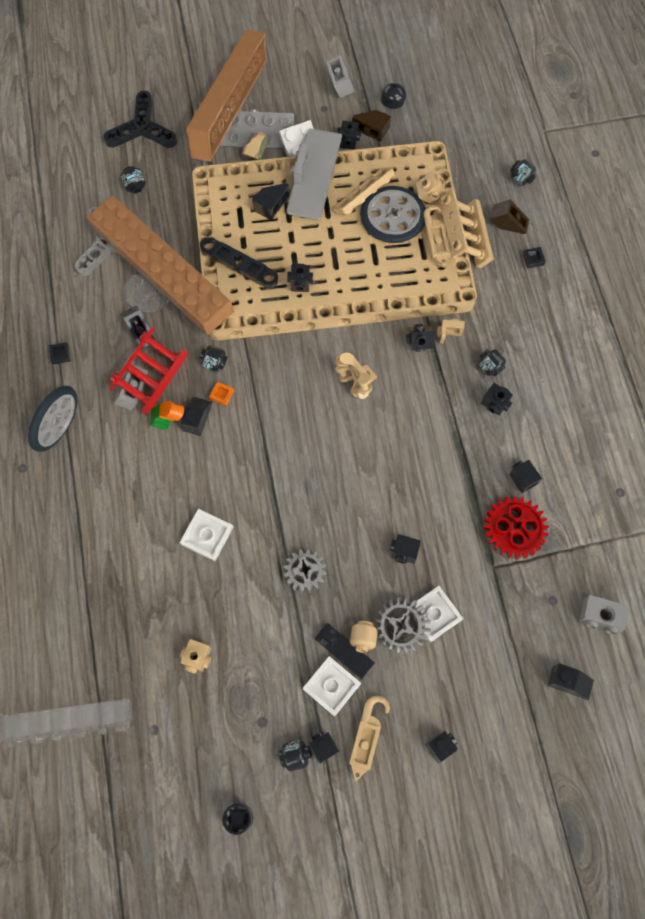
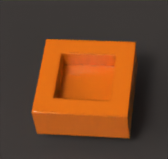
M217 382L209 399L227 407L235 392L234 388Z

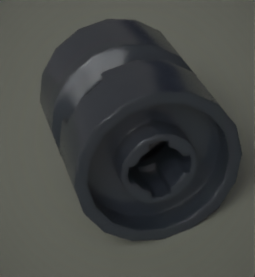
M242 803L229 806L222 817L225 830L233 835H239L249 830L253 823V812L250 807Z

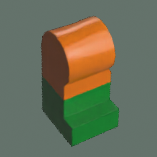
M166 401L153 407L151 410L150 426L163 430L168 429L169 423L175 420L179 421L184 414L183 405H175L171 401Z

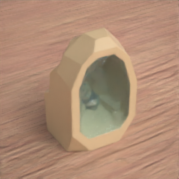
M262 132L255 133L247 141V144L244 145L242 155L253 160H260L266 146V134Z

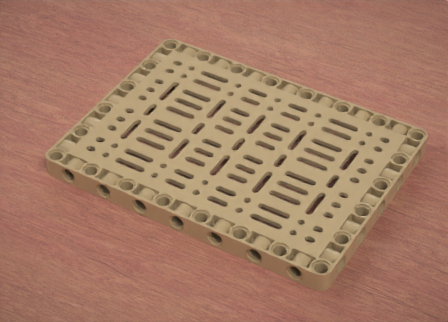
M432 141L338 151L326 197L329 202L330 219L325 217V210L323 209L321 220L291 215L292 222L287 223L283 204L273 218L278 219V221L252 223L258 220H268V218L256 212H250L254 208L253 198H249V196L259 193L264 187L284 184L282 183L283 181L290 185L291 196L294 185V176L291 175L292 166L296 165L295 156L199 166L193 170L199 249L200 241L204 237L207 238L206 236H211L257 261L283 258L282 261L266 262L263 264L272 270L284 269V272L277 273L279 281L276 286L287 285L286 288L260 290L264 286L251 279L245 280L244 275L204 255L200 249L202 276L231 301V304L233 302L239 303L238 305H232L234 312L218 326L220 328L214 329L209 334L213 340L219 341L471 311L475 305L477 292L468 253L464 252L458 257L453 258L451 252L450 258L447 259L444 266L445 269L438 270L442 266L436 260H432L426 225H424L417 236L408 241L388 243L368 234L361 221L360 212L362 204L354 207L353 210L356 212L348 215L336 214L333 209L338 204L337 201L343 200L360 184L374 175L372 173H376L381 168H393L396 170L394 172L395 175L390 178V181L398 180V182L387 183L379 188L399 186L412 189L418 195L416 183L421 180L420 177H425L433 172L444 179L446 192L451 188L454 189L446 147L442 142ZM347 175H350V176H348V177L334 178V177H338V176H347ZM254 184H261V185H264V184H273V185H265V186L248 187V185H254ZM351 185V187L347 188H335L336 186ZM290 196L285 203H289ZM439 198L431 204H425L426 201L422 200L426 208L431 205L441 207ZM381 199L380 202L383 204H388L389 200ZM399 199L398 203L406 204L407 201L405 199ZM238 208L243 210L244 228L242 229L238 225ZM378 211L371 213L375 217L381 215ZM431 211L433 213L431 219L439 220L445 226L443 215L439 211ZM408 212L406 214L408 217L416 216V214L413 212ZM351 221H357V222H358V223H356V224H347V225H341V224H340V223H342V222H351ZM382 224L380 226V228L383 230H387L390 228L387 224ZM401 224L398 226V228L400 230H406L407 226ZM305 226H319L318 228L302 229ZM328 228L333 229L334 239L332 240L329 239ZM280 230L274 233L253 234L260 231ZM289 232L294 233V244L289 243ZM242 237L246 238V249L241 248L240 239ZM360 238L359 241H351V242H344V241H343V240H345V239ZM418 239L423 240L426 260L421 258ZM209 243L206 244L204 248H207L209 250V248L211 249L212 247H214V245ZM308 243H321L320 245L304 246V244ZM371 244H374L376 247L379 264L377 266L373 264ZM402 244H410V245H411V246H409V247H400V248H391V249H385V248H384L385 246H393V245H402ZM282 247V249L261 252L255 251L256 249ZM332 248L336 249L339 266L338 270H334L331 256ZM348 250H362V252L345 253ZM296 253L298 264L302 263L310 266L324 265L325 267L310 269V272H313V282L322 280L327 282L310 284L309 292H291V283L287 282V272L291 271V254ZM322 254L319 257H305L306 255ZM406 255L413 256L412 258L386 260V258ZM364 261L361 264H347V262ZM411 270L415 271V273L393 276L389 275V273ZM230 275H236L234 278H229ZM271 275L265 277V280L268 282L274 279ZM358 276H366V277H367V278H365V279H358V280H350V279H349L350 277H358ZM440 279H446L447 281L441 282ZM409 282L418 283L417 285L391 287L392 284ZM356 288H369V290L366 291H351L352 289ZM234 290L238 291L237 293H234V294L230 293L231 291H234ZM321 292H328V293H329L328 295L311 296V294H313V293H321ZM289 297V298L286 299V300L269 301V302H262V301H261L262 299H268V298Z

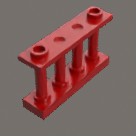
M153 327L148 333L144 331L138 339L141 341L140 345L120 373L115 372L109 380L112 384L108 388V390L112 391L117 384L142 401L141 404L144 406L140 411L145 415L152 410L189 354L184 349L179 354H174L150 336L155 330ZM147 343L170 359L169 362L172 363L170 368L164 367L142 352L141 348L144 344ZM137 356L160 372L163 377L161 381L153 380L133 366L131 363ZM127 370L152 387L153 393L151 396L143 394L123 380L121 377Z

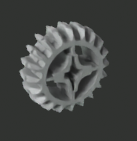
M397 597V603L394 599L389 600L390 606L388 604L383 605L385 611H378L379 615L382 616V618H376V622L381 623V626H377L376 629L382 631L378 638L385 637L382 644L387 645L390 643L389 650H393L396 647L397 653H401L402 649L405 653H409L410 648L412 651H416L417 645L420 647L424 645L421 639L428 640L429 637L424 632H431V628L425 627V624H430L431 620L424 619L429 613H421L424 608L423 605L416 608L417 600H413L410 604L409 597H405L404 602L402 597ZM398 608L407 609L402 617L391 615ZM413 613L418 620V629L412 623ZM405 621L404 625L407 626V628L401 629L402 625L400 624V622ZM389 623L394 626L393 635L389 630ZM405 633L415 635L409 642L399 641L400 637H403Z

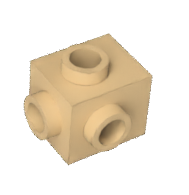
M431 172L416 183L419 198L430 204L445 194L444 179L440 175L438 176Z
M190 639L187 648L184 647L180 654L181 664L185 666L184 670L194 674L197 671L203 673L204 668L207 669L210 664L211 656L209 655L212 648Z

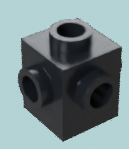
M342 120L341 127L337 129V133L342 134L340 148L355 150L357 141H360L361 138L359 123Z
M302 263L291 264V271L287 272V282L291 283V292H309L310 283L313 284V272H310V265Z
M416 324L414 327H409V333H406V342L416 352L434 349V330L431 325Z
M494 382L484 395L481 404L489 412L500 416L503 410L507 412L511 407L512 402L510 400L513 394L507 388L501 387Z

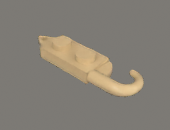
M431 205L424 211L427 238L432 260H436L444 268L447 259L451 255L445 226L439 220H432L430 215L433 210L439 211L441 215H443L441 207Z
M382 696L370 697L364 706L349 762L355 781H358L367 770L370 771L381 729L379 720L371 716L373 705L380 702L385 707V713H389V703Z

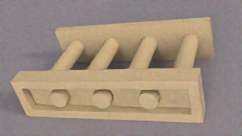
M451 188L439 199L452 256L456 258L466 252L474 256L476 267L482 268L493 261L494 257L480 201L474 199L467 205L457 201L455 189ZM459 210L463 211L464 217L460 215ZM463 225L467 226L468 232L464 230ZM466 239L470 240L471 246L467 245Z

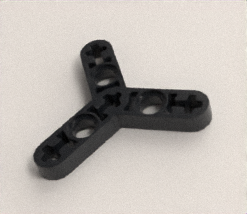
M145 90L140 91L136 96L134 119L106 131L103 136L106 145L112 148L139 136H144L166 148H172L176 146L177 138L173 131L151 121L152 97ZM142 110L147 111L146 114H139V112ZM125 130L131 131L129 134H123ZM154 130L160 131L156 135L151 134Z

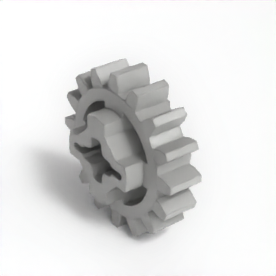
M300 549L299 555L293 552V559L287 558L286 562L289 565L283 567L285 571H288L284 573V578H289L287 585L294 584L293 590L295 591L297 588H300V593H303L304 589L311 593L312 587L318 590V583L324 584V580L321 577L327 576V573L322 571L326 569V564H321L323 557L317 559V552L311 555L310 549H307L306 553H303ZM306 559L312 560L314 563L311 564ZM299 561L298 566L293 568L294 564ZM303 564L305 565V568L308 571V579H306V576L302 572ZM318 573L317 578L311 582L313 575ZM295 579H300V580H302V581L304 582V584H303V583H299V582L296 581Z

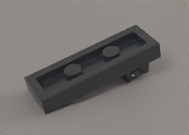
M329 623L314 638L361 680L375 664L367 655L357 652L356 648L350 644V641Z

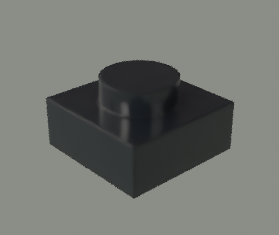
M541 247L523 251L527 269L545 265L546 261Z
M67 342L49 345L50 362L52 365L71 362L70 349Z

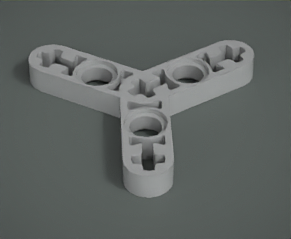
M97 207L90 208L87 212V216L91 212H93ZM95 231L97 240L75 263V268L81 276L90 275L111 252L118 253ZM94 252L100 253L97 258L91 257Z

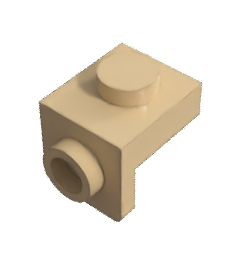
M443 319L441 326L437 328V337H440V344H444L446 335L462 336L465 321Z

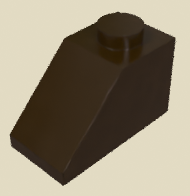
M378 110L357 114L352 117V122L359 123V130L362 134L380 142L390 128L391 116Z
M511 199L493 205L490 220L499 229L520 234L527 233L529 218Z

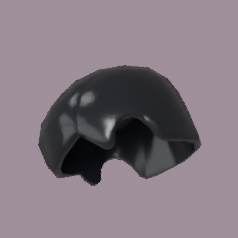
M399 83L386 85L381 95L383 105L390 109H397L403 106L406 99L404 87Z

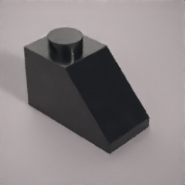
M284 183L262 188L252 199L254 212L272 220L289 198L290 185Z
M134 306L120 313L137 346H139L141 341L138 339L144 331L148 333L150 328L140 309ZM145 343L144 346H143L141 349H143V348H145V347H147V346H149V345H148L147 343Z
M194 397L186 405L180 421L183 432L201 436L213 404L212 401Z
M558 663L552 668L548 686L589 700L594 680L580 670Z

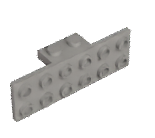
M240 109L220 146L244 147L255 133L262 132L267 136L265 148H284L279 131L294 126V114L258 112V110L254 109L243 112Z
M309 129L305 144H301L300 150L296 151V165L292 166L291 175L294 176V185L287 207V214L321 220L342 134Z

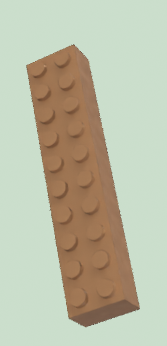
M245 30L238 44L235 45L232 54L229 55V59L224 63L223 69L218 73L217 79L212 83L211 89L206 93L205 99L200 103L199 109L194 113L190 124L186 127V134L189 139L188 149L190 150L191 158L212 161L266 64L265 32Z
M113 195L86 217L92 229L206 335H209L234 312L231 301Z

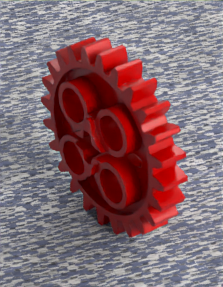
M516 496L512 498V501L506 497L504 503L499 499L497 505L493 504L491 506L492 511L488 510L486 513L489 517H485L484 522L488 524L484 525L483 529L489 532L484 536L491 537L488 544H495L494 551L501 549V556L506 552L508 559L512 554H514L516 560L520 558V554L526 559L528 553L533 556L535 550L539 551L541 549L540 545L545 544L546 541L543 538H546L548 533L544 531L549 526L543 525V523L546 522L547 518H541L544 511L537 512L538 505L532 507V500L524 503V497L520 501H517ZM511 511H516L519 517H513ZM497 524H503L506 527V531H501ZM517 525L519 528L516 530L513 529V527ZM525 525H531L534 531L527 530ZM512 538H518L521 541V545L515 544Z

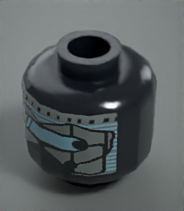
M526 159L516 161L510 170L512 172L511 178L521 186L527 183L531 184L536 178V167Z
M134 166L126 167L123 170L121 181L125 190L134 194L140 193L146 184L142 171Z
M209 345L207 349L203 348L199 359L202 360V367L214 372H218L220 369L223 370L228 358L225 350L213 345Z
M487 349L479 356L481 360L478 365L488 376L493 375L495 377L506 368V359L497 349L491 351Z
M300 739L284 743L282 750H279L281 766L283 768L286 767L288 771L306 768L309 759L312 758L310 746H306Z

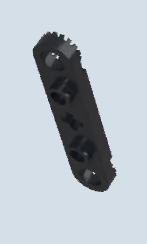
M211 236L204 237L200 241V249L204 255L266 288H272L278 284L277 272L265 264ZM206 244H213L214 247L209 248V250L204 248ZM266 276H273V280L269 282L265 280Z

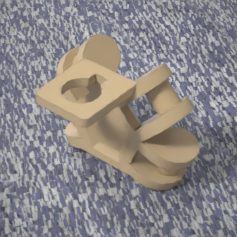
M342 353L335 359V364L337 365L335 370L340 374V382L354 380L350 391L352 396L365 399L372 391L371 382L376 380L377 376L368 365L361 366L352 354Z

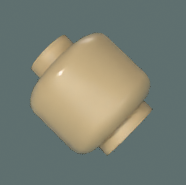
M358 621L357 624L352 626L350 644L356 648L357 652L368 653V650L376 647L378 629L374 627L372 622Z

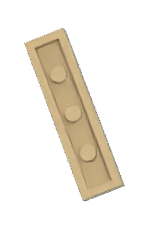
M381 168L336 204L333 207L335 213L342 215L350 214L354 207L365 202V199L370 194L377 192L380 186L390 181V178L395 175L393 168Z

